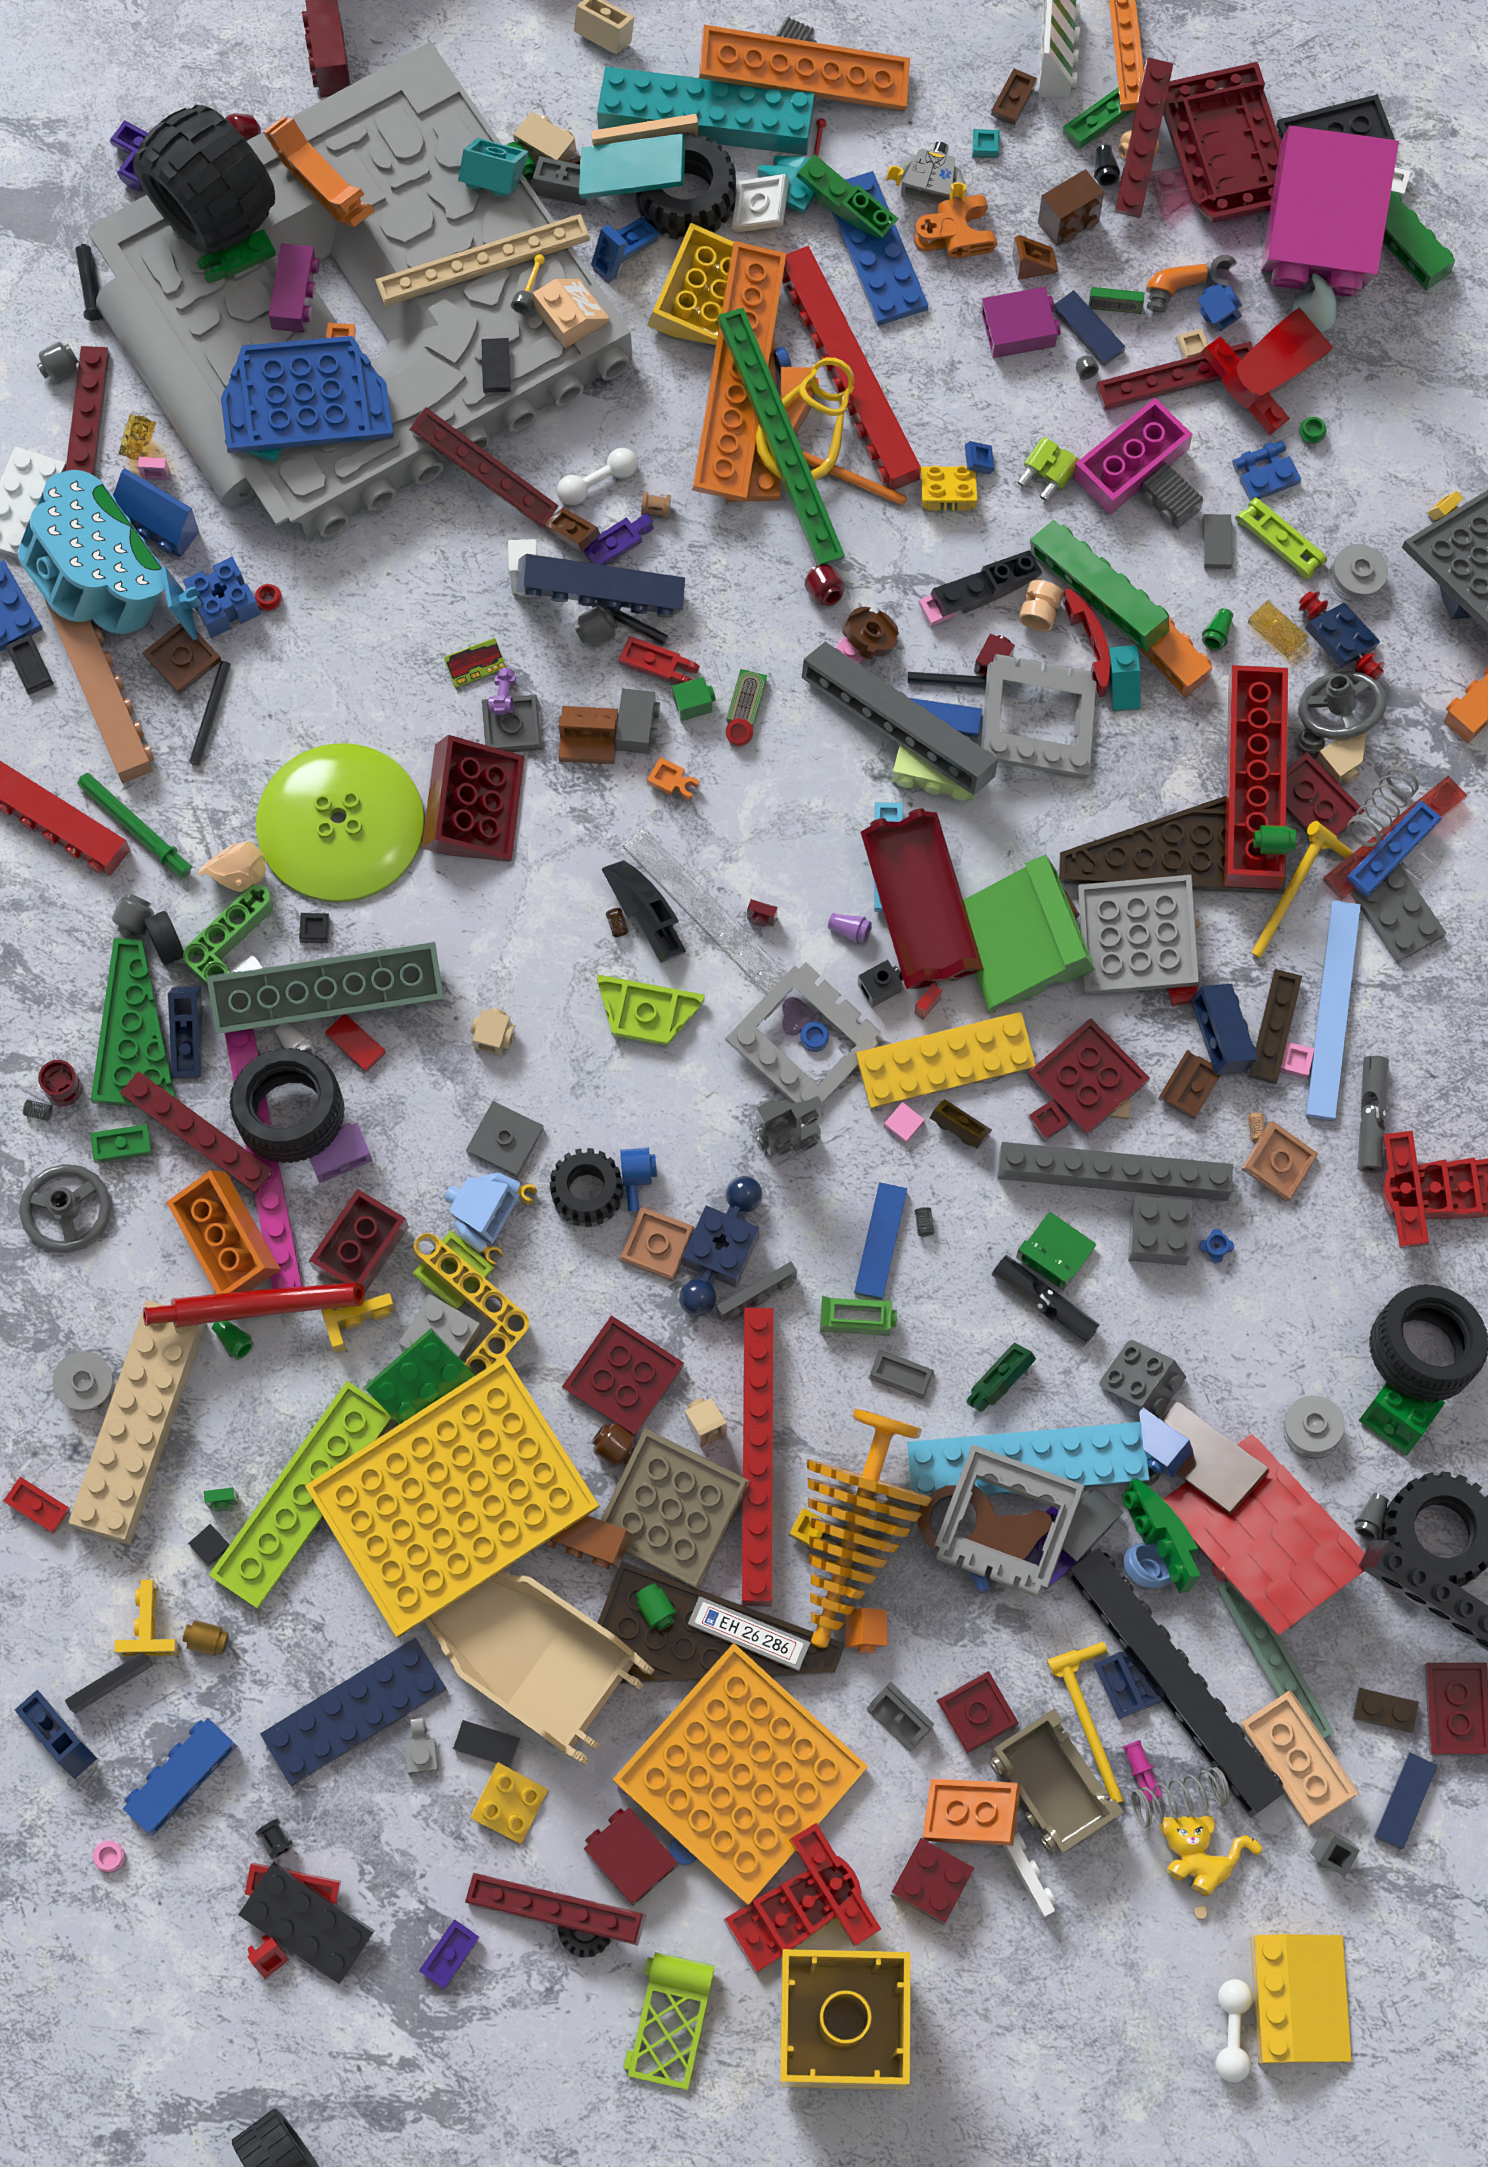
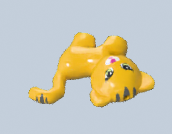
M1208 1815L1200 1818L1195 1816H1181L1178 1819L1164 1817L1163 1824L1159 1823V1829L1162 1835L1166 1837L1169 1848L1181 1857V1860L1177 1859L1169 1864L1166 1873L1178 1881H1182L1187 1875L1192 1876L1194 1880L1190 1887L1205 1897L1212 1894L1218 1885L1231 1877L1234 1867L1240 1860L1243 1848H1248L1254 1855H1260L1263 1847L1256 1839L1243 1835L1233 1840L1227 1857L1207 1855L1205 1851L1210 1844L1211 1834L1215 1829L1214 1817Z

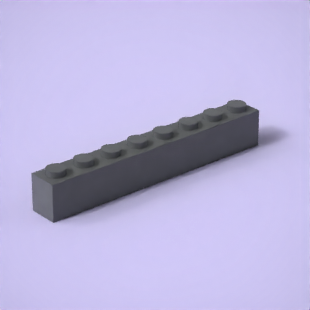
M824 642L804 658L802 679L972 795L978 793L995 777L998 758L990 751L983 749L968 736L952 728L947 722L942 721L925 707L915 703L904 693L887 684L882 678L865 669L860 663L844 655L839 649Z
M1002 1142L999 1152L997 1179L1228 1201L1232 1192L1233 1164Z

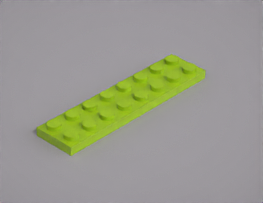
M346 1381L214 1566L209 1577L259 1610L324 1518L305 1485L380 1438L393 1420L389 1413L373 1397Z

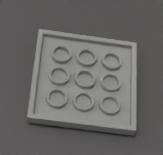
M1192 875L1078 885L1081 934L1096 969L1083 975L1085 995L1200 986Z

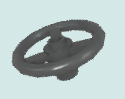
M1354 671L1333 672L1319 677L1306 687L1299 699L1298 715L1304 727L1317 736L1332 740L1350 739L1365 734L1379 723L1386 711L1387 696L1381 684L1369 675L1366 676V674ZM1326 687V695L1314 696L1317 692ZM1371 690L1376 699L1375 708L1367 719L1360 724H1356L1352 713L1356 707V698ZM1328 707L1331 713L1341 716L1345 728L1333 729L1320 725L1312 719L1309 708Z
M61 1164L46 1168L31 1179L22 1194L19 1214L24 1231L35 1244L48 1251L69 1253L86 1248L100 1237L109 1222L112 1204L108 1188L96 1173L83 1166ZM64 1175L77 1176L87 1181L74 1192L65 1187H58L50 1191L48 1195L37 1193L39 1188L50 1179ZM96 1191L100 1203L98 1219L91 1230L77 1238L73 1219L79 1213V1203ZM32 1205L47 1208L52 1216L61 1222L65 1241L52 1240L40 1233L33 1223L31 1215Z

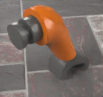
M1220 255L1208 267L1206 264L1186 265L1163 269L1155 273L1146 285V291L1150 293L1149 299L1151 300V302L1147 303V308L1154 312H1165L1166 306L1164 303H1167L1169 297H1173L1177 290L1203 284L1206 281L1210 286L1220 283L1225 288L1229 285V281L1219 278L1216 269L1229 270L1237 264L1236 260L1230 255Z

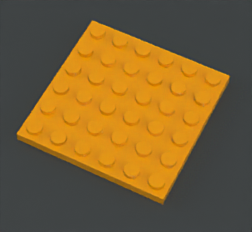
M733 1643L616 1774L612 1781L746 1905H749L795 1852L789 1841L790 1838L815 1823L818 1825L868 1768V1765Z

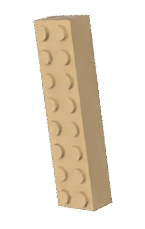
M146 1300L144 1307L147 1308L164 1306L163 1304H159L149 1300ZM142 1310L68 1522L75 1530L131 1545L207 1324L175 1328L173 1322L145 1326Z

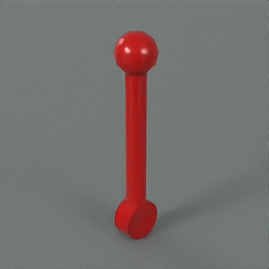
M819 118L816 121L818 130L813 155L815 154L817 157L819 155L823 128L826 126V121L823 118Z

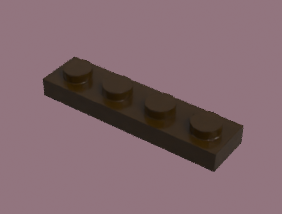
M1274 969L1255 1047L1257 1060L1251 1066L1248 1077L1273 1084L1277 1083L1302 975Z

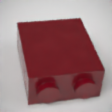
M629 1807L625 1811L622 1808L617 1810L608 1819L610 1825L602 1832L597 1829L585 1840L588 1845L584 1847V1851L627 1901L634 1906L678 1866V1862Z

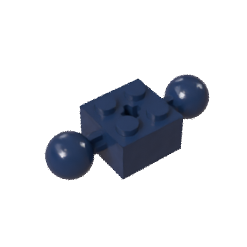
M739 1176L728 1184L726 1200L729 1208L726 1213L706 1205L682 1257L683 1266L699 1272L697 1279L687 1282L679 1294L680 1305L689 1315L704 1316L714 1308L716 1303V1292L713 1288L715 1279L735 1288L740 1281L759 1238V1227L742 1220L745 1213L755 1210L760 1205L763 1196L760 1184L752 1177ZM725 1243L726 1247L717 1250L716 1244Z

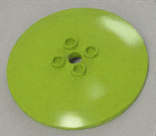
M348 743L315 747L297 755L284 764L264 789L256 816L257 840L271 871L280 881L295 892L324 902L357 901L373 896L388 888L412 864L420 848L424 832L422 801L415 783L409 774L386 754L367 746ZM336 812H343L347 815L342 823L332 822L331 817Z

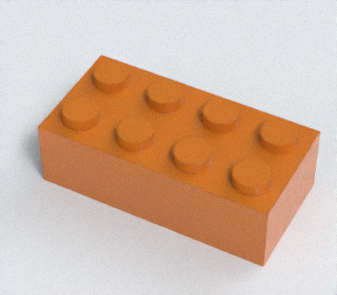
M209 1170L166 1202L216 1294L251 1291L281 1270L227 1172Z

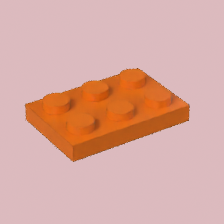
M931 1779L923 1839L932 1842L1013 1846L1021 1786L1014 1782Z

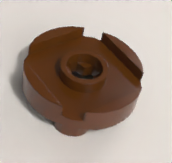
M859 607L854 609L847 618L842 629L843 635L859 650L860 655L866 659H872L874 656L883 657L890 654L898 642L897 635L899 632L897 625L886 613L880 610L878 613L869 611L871 607Z

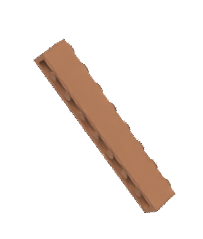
M46 601L122 784L153 772L150 762L155 759L149 745L143 746L140 738L144 737V733L139 721L132 722L130 714L135 712L129 698H122L120 691L125 688L119 674L113 676L110 667L115 665L109 650L102 651L100 644L105 643L99 627L93 629L90 622L92 620L84 622L67 620L58 615Z

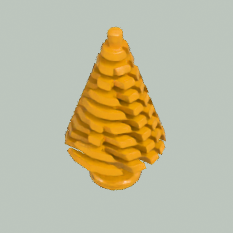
M855 1408L853 1412L854 1420L873 1426L875 1429L863 1473L860 1474L827 1463L807 1459V1469L858 1486L857 1491L824 1481L807 1478L809 1489L854 1504L853 1508L808 1497L809 1508L848 1521L847 1526L808 1516L810 1527L843 1539L842 1543L809 1535L810 1546L838 1556L835 1561L809 1554V1564L833 1573L832 1579L811 1573L810 1584L828 1590L826 1596L810 1592V1602L823 1607L822 1614L811 1612V1622L818 1624L816 1631L813 1632L811 1643L818 1648H827L831 1638V1629L840 1630L844 1624L843 1621L834 1618L835 1613L850 1615L855 1608L851 1604L840 1601L842 1595L861 1600L865 1593V1590L847 1584V1577L873 1584L877 1575L852 1566L853 1561L877 1568H883L888 1562V1559L858 1549V1544L892 1553L900 1546L888 1539L865 1532L863 1528L867 1527L899 1537H906L911 1530L895 1522L868 1514L869 1509L917 1522L922 1515L920 1512L876 1498L874 1497L875 1492L922 1506H928L933 1499L927 1495L879 1479L892 1437L898 1434L917 1439L921 1435L922 1428Z

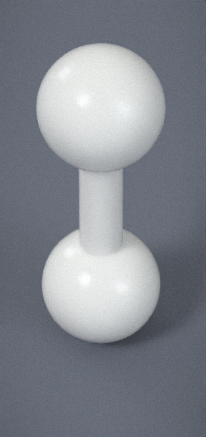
M617 448L608 456L607 465L584 478L577 475L563 477L557 486L559 499L566 505L575 506L585 500L589 487L613 475L617 478L625 479L632 476L638 466L636 455L630 449Z
M1231 1979L1226 1981L1218 1992L1219 2004L1224 2011L1229 2013L1228 2047L1218 2054L1216 2070L1225 2081L1236 2083L1244 2080L1251 2069L1248 2054L1240 2048L1241 2014L1251 2007L1253 1993L1249 1985L1244 1981Z

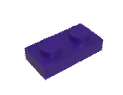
M454 1919L419 1972L445 1989L480 1937Z

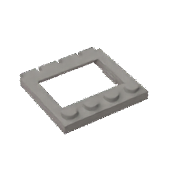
M995 654L993 662H990L987 667L981 747L997 757L998 763L1086 779L1090 775L1096 681L1091 680V671L1072 668L1068 676V667L1046 663L1043 671H1041V662L1019 658L1017 666H1015V657ZM1003 680L1079 694L1078 709L1075 711V746L999 732Z
M806 962L800 968L794 965L725 1038V1041L792 1103L803 1102L817 1096L822 1104L858 1065L855 1053L874 1048L878 1044L875 1038L881 1031L867 1018L859 1025L856 1021L862 1014L846 999L838 1006L835 1001L841 994L825 979L817 986L814 982L820 975ZM794 987L856 1044L847 1056L844 1055L825 1075L826 1078L819 1086L756 1028L763 1020L766 1021L784 1002V997Z
M972 1444L935 1542V1546L940 1548L936 1559L957 1566L960 1557L963 1556L965 1559L962 1569L985 1577L988 1567H992L990 1580L1013 1587L1016 1578L1019 1577L1021 1580L1018 1590L1038 1597L1042 1586L1045 1588L1049 1587L1085 1486ZM976 1479L1059 1509L1055 1523L1052 1522L1042 1551L1044 1553L1039 1566L956 1535L971 1500Z

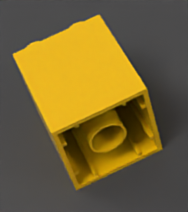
M783 1949L779 2087L904 2090L910 2084L911 1952Z

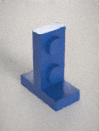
M643 217L638 218L617 232L608 224L600 230L591 266L610 282L617 277L622 262L657 242L660 233Z

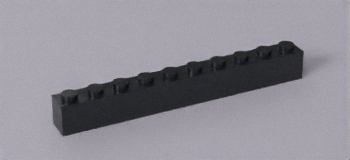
M1100 1548L1096 1549L1071 1567L1066 1574L1123 1651H1125L1139 1672L1146 1678V1681L1155 1693L1160 1696L1164 1705L1212 1768L1217 1767L1223 1772L1229 1790L1250 1818H1252L1285 1793L1282 1788V1780L1275 1772H1270L1264 1765V1757L1260 1751L1254 1746L1251 1748L1244 1738L1246 1735L1241 1726L1236 1722L1232 1723L1226 1715L1227 1710L1221 1700L1217 1697L1213 1698L1207 1690L1208 1684L1199 1673L1195 1674L1188 1665L1189 1659L1181 1649H1176L1171 1643V1636L1167 1629L1161 1624L1158 1625L1151 1617L1152 1611L1147 1603L1143 1600H1138L1133 1593L1134 1588L1131 1582L1125 1576L1121 1577L1114 1568L1116 1565L1112 1557L1106 1552L1103 1553Z

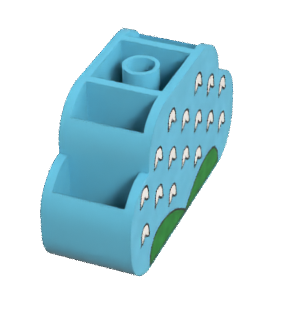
M69 470L55 474L47 480L38 505L32 511L18 548V559L50 607L61 617L75 622L93 619L103 629L116 634H127L143 629L149 624L165 588L159 560L154 557L147 547L145 540L138 534L128 516L118 506L114 496L109 493L97 477L84 471Z

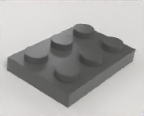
M1400 864L1368 898L1357 889L1351 893L1355 902L1361 904V911L1397 963L1446 935V931Z

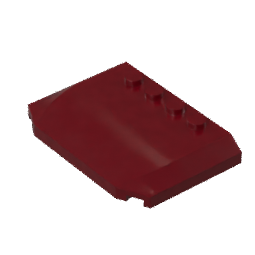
M1258 62L1177 79L1169 83L1163 116L1191 203L1211 223L1269 211L1271 207L1281 140L1264 92L1265 82Z

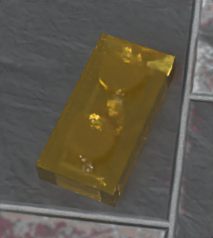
M1268 600L1248 619V623L1287 658L1308 638L1307 634Z

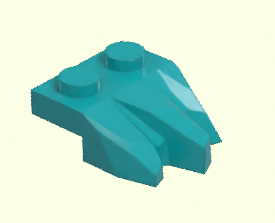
M774 156L773 164L775 166L759 165V178L781 174L787 175L789 185L786 207L804 215L816 193L800 181L796 175L809 158L802 156Z

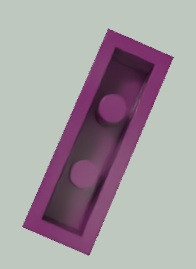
M281 243L269 310V320L272 329L304 332L306 322L310 323L312 309L309 306L310 298L315 297L316 284L313 282L314 274L319 273L320 260L318 257H315L313 246Z

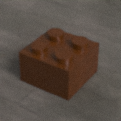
M1084 169L1042 195L1038 224L1055 246L1063 242L1068 243L1084 229H1091L1097 225L1100 220L1104 191L1089 172Z

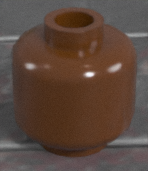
M612 1423L609 1426L604 1424L591 1442L594 1445L593 1453L611 1467H617L622 1462L627 1465L634 1451L635 1437L616 1423Z

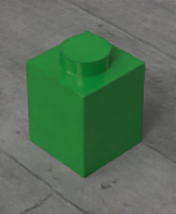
M704 677L672 686V696L680 721L712 713V702H715L716 698L712 685L707 686Z

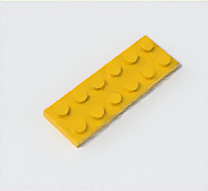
M1022 1012L855 1053L869 1109L1032 1069L1036 1066Z

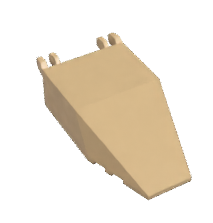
M506 1571L499 1572L424 1621L432 1635L438 1640L442 1651L450 1659L455 1667L454 1670L460 1678L564 1754L583 1765H587L590 1760L582 1752L576 1751L574 1746L579 1739H582L590 1748L598 1750L600 1744L584 1732L622 1679H625L639 1690L643 1687L639 1679L627 1673L632 1665H637L646 1674L651 1675L654 1671L649 1664L614 1634L531 1577L516 1576Z

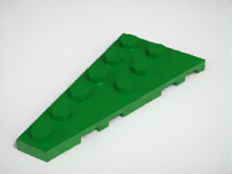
M114 938L91 1102L95 1104L136 1107L122 1097L120 1092L138 1071L173 1097H175L144 943L142 940Z

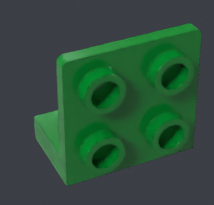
M1049 1212L1029 1240H1024L1018 1249L1016 1258L1064 1291L1092 1253L1096 1243Z
M1386 1382L1358 1421L1407 1456L1442 1409L1445 1402L1443 1400L1425 1402L1409 1398L1396 1391Z

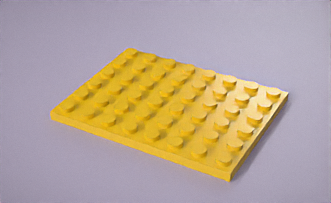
M506 1356L305 1485L397 1638L600 1508L599 1503Z

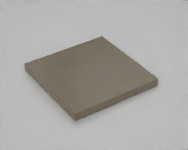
M644 1428L601 1520L626 1529L632 1534L626 1549L628 1554L699 1589L751 1481Z

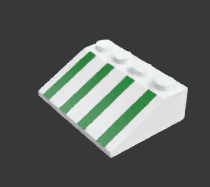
M1044 0L1038 97L1070 99L1071 88L1076 89L1077 72L1072 71L1073 66L1078 64L1079 50L1074 49V43H1079L1080 27L1075 26V20H1080L1081 4H1076V0Z

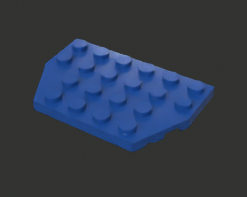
M353 336L243 345L241 347L236 365L232 369L227 387L221 396L227 453L393 438L386 382L372 367L371 361L366 354L362 353L359 349V345Z

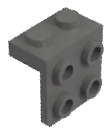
M1130 1340L1106 1371L1099 1385L1103 1390L1135 1405L1139 1412L1144 1408L1158 1418L1165 1412L1167 1404L1174 1394L1181 1389L1186 1375L1174 1359L1134 1340Z

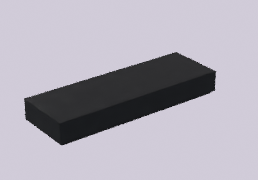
M141 1652L71 1695L65 1702L68 1708L76 1714L149 1669L153 1664L144 1652Z

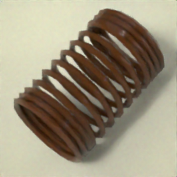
M613 908L606 912L613 937H621L628 933L621 908Z

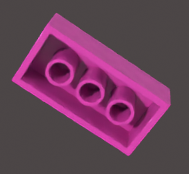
M1154 398L1076 462L1073 479L1111 515L1140 491L1142 482L1164 463H1168L1170 466L1188 451L1193 434Z

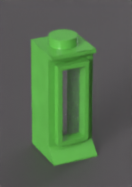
M822 1296L820 1332L890 1336L891 1327H896L897 1310H892L891 1300L874 1301Z

